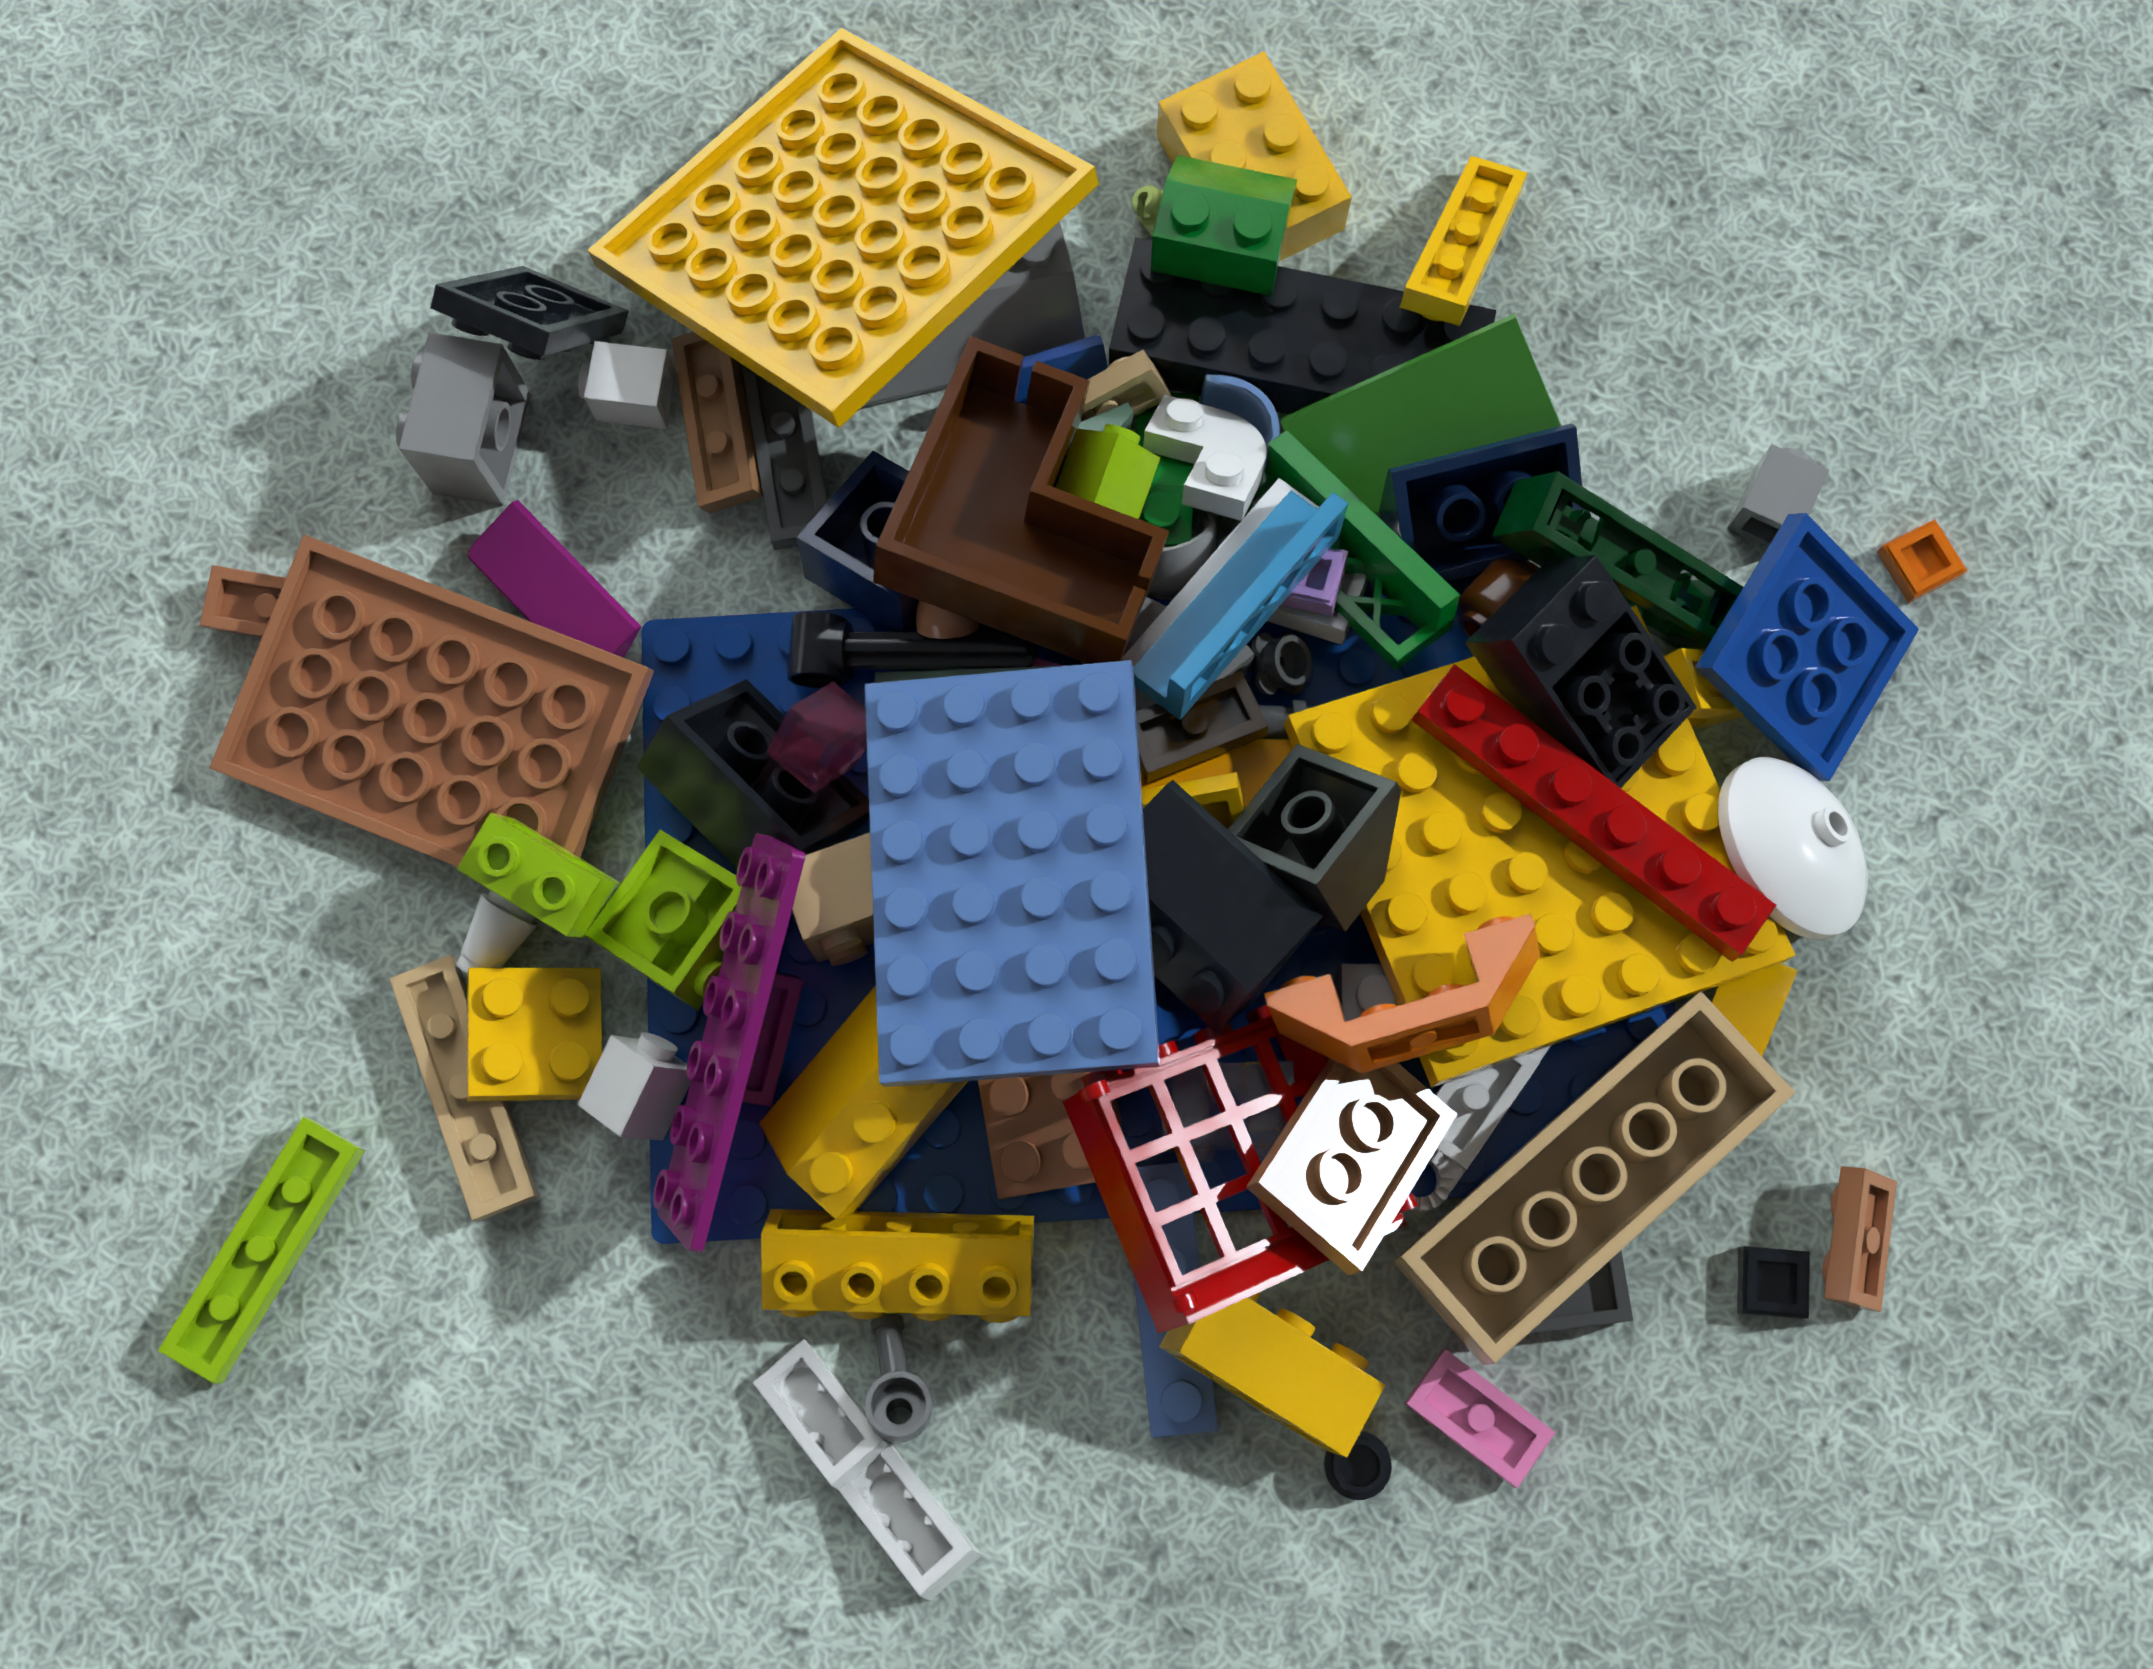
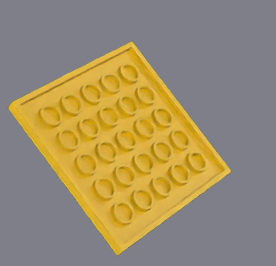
M840 28L587 251L596 268L840 428L1099 185L1095 166Z
M1637 606L1631 607L1648 632ZM1475 656L1290 714L1283 724L1293 748L1296 744L1302 745L1396 781L1401 789L1385 881L1360 912L1398 1006L1426 998L1429 992L1443 985L1461 984L1466 986L1477 983L1470 964L1464 933L1477 930L1481 924L1493 918L1502 916L1518 918L1528 914L1532 915L1540 957L1494 1035L1419 1056L1431 1087L1683 999L1700 991L1702 992L1779 965L1796 956L1784 928L1769 916L1743 955L1731 962L1411 721L1421 705L1454 664L1524 715L1498 691ZM1686 718L1621 789L1736 874L1725 850L1719 826L1718 802L1721 790L1688 718Z

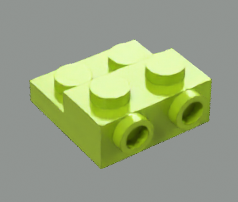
M659 830L584 935L698 1011L703 1004L709 980L713 976H719L725 952L720 948L722 925L726 915L730 911L735 912L742 886H738L735 874L664 831Z

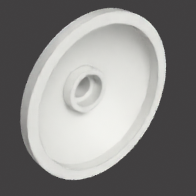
M1758 757L1732 770L1721 787L1718 802V818L1725 850L1737 876L1777 905L1770 914V917L1794 934L1804 938L1823 940L1835 937L1850 929L1859 919L1864 907L1868 874L1866 859L1858 832L1843 805L1809 772L1780 759Z

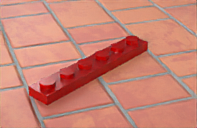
M1454 664L1411 719V721L1731 962L1743 955L1777 906Z

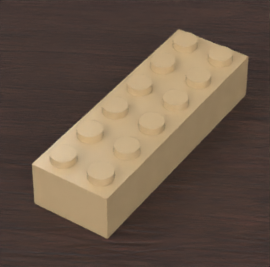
M1700 991L1673 1012L1392 1262L1482 1365L1495 1364L1796 1092Z

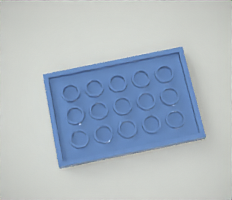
M1132 661L865 684L879 1083L884 1087L1160 1067Z

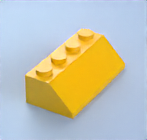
M875 985L759 1124L787 1175L837 1220L858 1210L968 1081L884 1087L879 1083Z

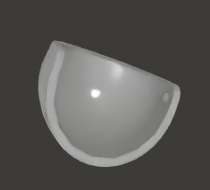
M1204 511L1203 533L1190 541L1163 549L1158 568L1147 593L1148 597L1160 600L1174 599L1217 550L1218 534L1214 513Z

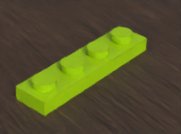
M303 1116L158 1351L211 1383L222 1384L366 1150L313 1119Z

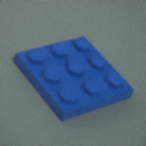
M1807 513L1788 514L1704 651L1695 669L1796 766L1809 772L1819 781H1830L1919 631V628Z

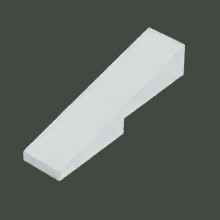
M803 1339L753 1382L754 1386L832 1487L840 1491L920 1597L931 1601L982 1555L893 1445L872 1430L867 1421L865 1411L807 1340Z

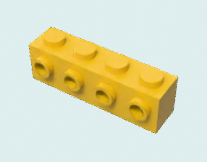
M771 1209L761 1232L762 1310H780L783 1315L796 1318L812 1316L819 1311L846 1312L848 1316L856 1319H874L885 1313H912L915 1318L924 1321H939L951 1315H978L982 1320L993 1323L1009 1322L1018 1316L1030 1317L1033 1291L1034 1216L854 1211L836 1220L826 1210Z

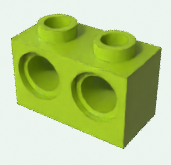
M491 812L457 867L458 871L567 937L588 938L584 934L621 884L515 818Z

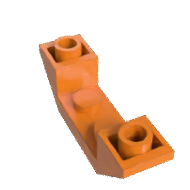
M1528 914L1518 918L1509 916L1493 918L1481 924L1477 930L1464 933L1470 964L1477 983L1466 986L1461 984L1443 985L1429 992L1426 998L1399 1006L1395 1004L1376 1005L1361 1013L1359 1018L1346 1021L1331 975L1328 974L1318 978L1301 976L1285 982L1278 990L1264 993L1267 1006L1279 1034L1361 1074L1494 1035L1540 957L1532 915Z

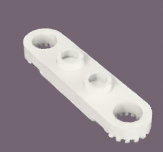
M1550 1046L1445 1082L1440 1086L1435 1095L1457 1115L1428 1161V1164L1431 1165L1436 1173V1187L1427 1197H1415L1418 1206L1408 1210L1409 1212L1421 1213L1430 1211L1441 1205L1448 1198L1459 1179L1468 1169L1529 1080Z

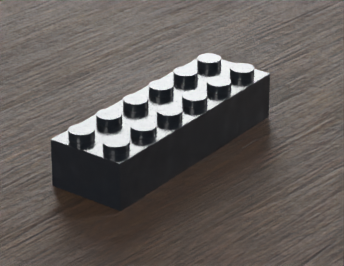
M1135 237L1109 346V365L1120 358L1130 357L1144 350L1164 377L1169 390L1199 394L1201 396L1206 374L1232 376L1249 382L1260 389L1272 402L1276 412L1291 414L1494 323L1497 310L1469 305L1461 325L1457 326L1444 321L1429 320L1419 313L1400 308L1404 291L1278 266L1272 295H1264L1150 271L1152 240Z

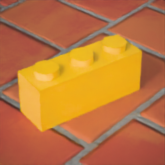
M1260 1292L1191 1324L1167 1331L1159 1345L1161 1349L1320 1449L1346 1458L1385 1387V1384L1365 1372L1370 1364L1367 1359L1339 1343H1334L1331 1350L1311 1338L1316 1328L1305 1319L1284 1308H1280L1277 1315L1257 1304Z

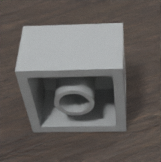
M428 332L423 354L418 353L415 356L411 368V385L414 390L409 410L403 411L397 422L396 442L399 450L433 494L504 505L531 393L502 344Z

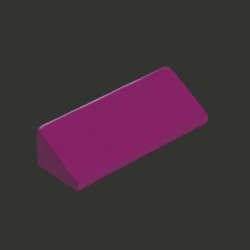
M519 500L513 501L472 544L467 553L468 559L532 623L623 658L642 627Z

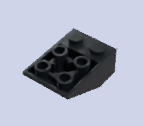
M1597 555L1547 560L1465 642L1495 687L1509 702L1534 724L1620 788L1625 785L1697 708Z

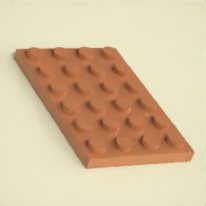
M304 534L209 768L456 867L460 864L490 812L515 818L580 858L654 670Z

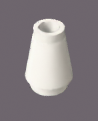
M490 891L489 895L482 893L456 966L466 973L468 968H502L538 926V923L534 920L535 917L493 891Z

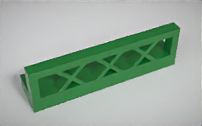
M1286 430L1270 441L1267 447L1266 469H1264L1262 481L1252 502L1267 492L1277 479L1280 478L1319 507L1332 492L1349 503L1339 539L1333 544L1331 549L1348 551V563L1345 573L1364 574L1374 585L1373 598L1347 596L1340 589L1334 611L1337 614L1340 613L1348 621V625L1396 671L1452 629L1460 594L1291 433ZM1251 502V504H1250V506H1249V508H1248V510H1247L1245 516H1246V515L1250 512V510L1255 506L1252 502ZM1381 593L1384 594L1388 599L1381 598ZM1365 613H1370V614H1372V619H1371L1369 616H1367ZM1380 614L1406 616L1419 630L1397 645L1380 628Z

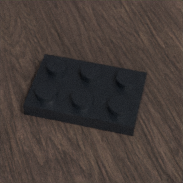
M525 266L436 284L430 309L451 317V324L456 329L477 336L494 335L508 341L507 348L511 352L533 360H543L547 355L561 351L570 352L574 347L594 344V341L621 334L629 310Z

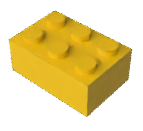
M1265 51L1158 102L1157 139L1172 164L1176 156L1180 155L1297 179L1279 262L1345 230L1352 196Z

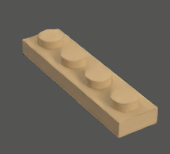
M447 955L391 977L389 980L471 1219L480 1222L540 1198L507 1101H467V986L461 969L456 966L457 959L452 955Z

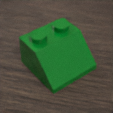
M1177 155L1165 181L1152 235L1150 271L1271 296L1297 179Z

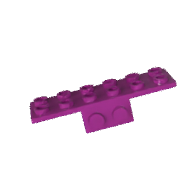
M756 833L752 847H746L739 859L736 880L738 886L742 887L735 912L730 911L722 925L720 948L725 952L719 976H713L706 987L703 1011L708 1018L702 1041L697 1040L694 1042L688 1056L687 1078L691 1080L685 1106L679 1105L672 1118L670 1141L675 1146L669 1169L661 1170L654 1188L653 1202L655 1209H658V1216L688 1251L702 1253L705 1247L742 1102L771 1107L804 982L797 975L778 972L776 969L799 885L805 853L771 836Z

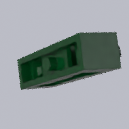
M1559 471L1516 480L1491 536L1540 567L1550 559L1597 555L1630 607L1637 606L1648 632L1678 650L1681 648L1706 650L1743 589L1742 585ZM1570 500L1583 509L1575 510L1568 506L1567 503ZM1591 513L1600 518L1599 521L1591 517ZM1692 575L1698 580H1691Z

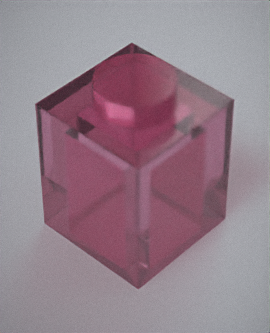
M832 682L790 707L767 754L812 792L816 793L855 767L867 747L866 708Z

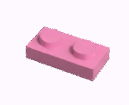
M1441 1349L1403 1403L1514 1488L1519 1487L1556 1433L1446 1349Z

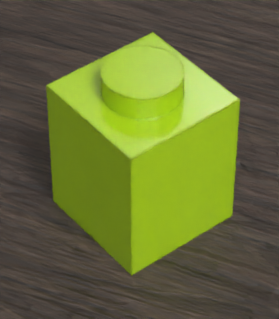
M1105 424L1103 431L1076 428L1055 488L1139 519L1160 457L1138 445L1141 437L1127 428L1114 424Z

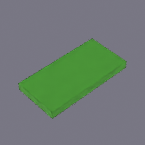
M1515 313L1281 419L1284 431L1287 430L1375 514L1379 513L1388 469L1562 426Z

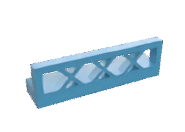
M1290 490L1133 667L1135 687L1177 719L1181 720L1296 586L1313 569L1322 556L1339 539L1349 503L1332 492L1324 503L1316 509Z

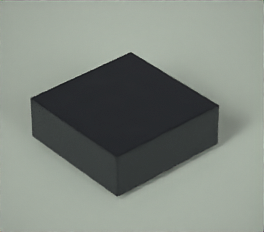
M1749 1246L1738 1247L1737 1314L1809 1319L1810 1251Z

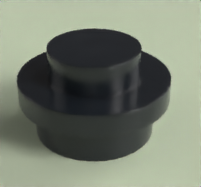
M1360 1432L1347 1458L1328 1451L1325 1452L1323 1465L1327 1481L1337 1493L1353 1500L1372 1498L1385 1488L1390 1479L1392 1463L1388 1449L1379 1438L1371 1433Z

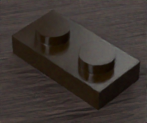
M1242 671L1214 681L1181 720L1177 719L1158 703L1136 711L1140 769L1146 782L1149 783L1266 737L1268 724Z

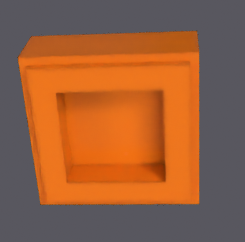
M1935 519L1883 545L1876 552L1908 604L1962 577L1968 571Z

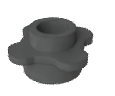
M1267 632L1257 634L1252 640V651L1255 654V683L1258 690L1264 695H1271L1277 690L1284 689L1290 695L1300 693L1304 689L1305 682L1312 670V657L1306 643L1291 632L1284 633L1279 638H1272Z

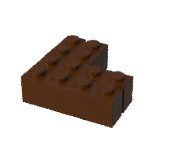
M970 336L876 544L873 583L1087 664L1121 661L1158 568L1169 530L1054 488L1076 428L1078 429L1090 380L1036 361L1031 372L1026 404L1017 402L1015 400L1017 398L1024 356Z

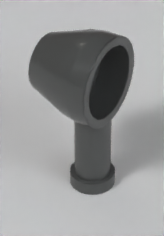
M886 1314L874 1318L870 1322L871 1332L876 1336L881 1376L872 1383L867 1391L864 1404L865 1414L870 1427L878 1436L890 1442L901 1443L916 1438L927 1427L932 1416V1396L928 1386L920 1377L907 1372L902 1330L904 1329L903 1316ZM902 1407L908 1409L912 1416L904 1424H894L887 1418L889 1413L895 1408Z

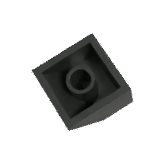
M1296 744L1228 830L1323 916L1320 921L1346 932L1385 881L1401 789L1396 781Z

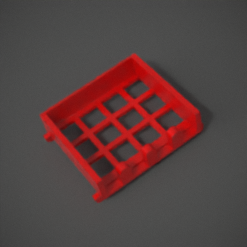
M1267 1005L1247 1013L1246 1017L1249 1025L1233 1031L1229 1023L1218 1034L1211 1027L1194 1033L1192 1037L1196 1045L1185 1050L1178 1051L1175 1041L1159 1045L1160 1067L1137 1068L1125 1073L1122 1070L1090 1072L1080 1078L1084 1088L1078 1090L1077 1094L1062 1101L1158 1334L1191 1324L1330 1260L1293 1227L1288 1228L1286 1221L1259 1198L1258 1201L1273 1235L1236 1251L1216 1205V1202L1246 1190V1186L1261 1165L1243 1119L1279 1105L1287 1124L1297 1109L1294 1098L1302 1096L1303 1099L1329 1059V1057L1279 1034ZM1273 1037L1277 1038L1296 1082L1289 1086L1269 1042V1039ZM1253 1046L1273 1092L1237 1106L1217 1059ZM1202 1066L1221 1113L1184 1128L1164 1080ZM1148 1087L1168 1135L1130 1150L1110 1101ZM1227 1126L1247 1174L1210 1189L1190 1141ZM1174 1148L1194 1197L1155 1212L1135 1163ZM1413 1193L1407 1196L1385 1235L1408 1225L1402 1213L1418 1206ZM1200 1209L1220 1259L1182 1275L1162 1225Z

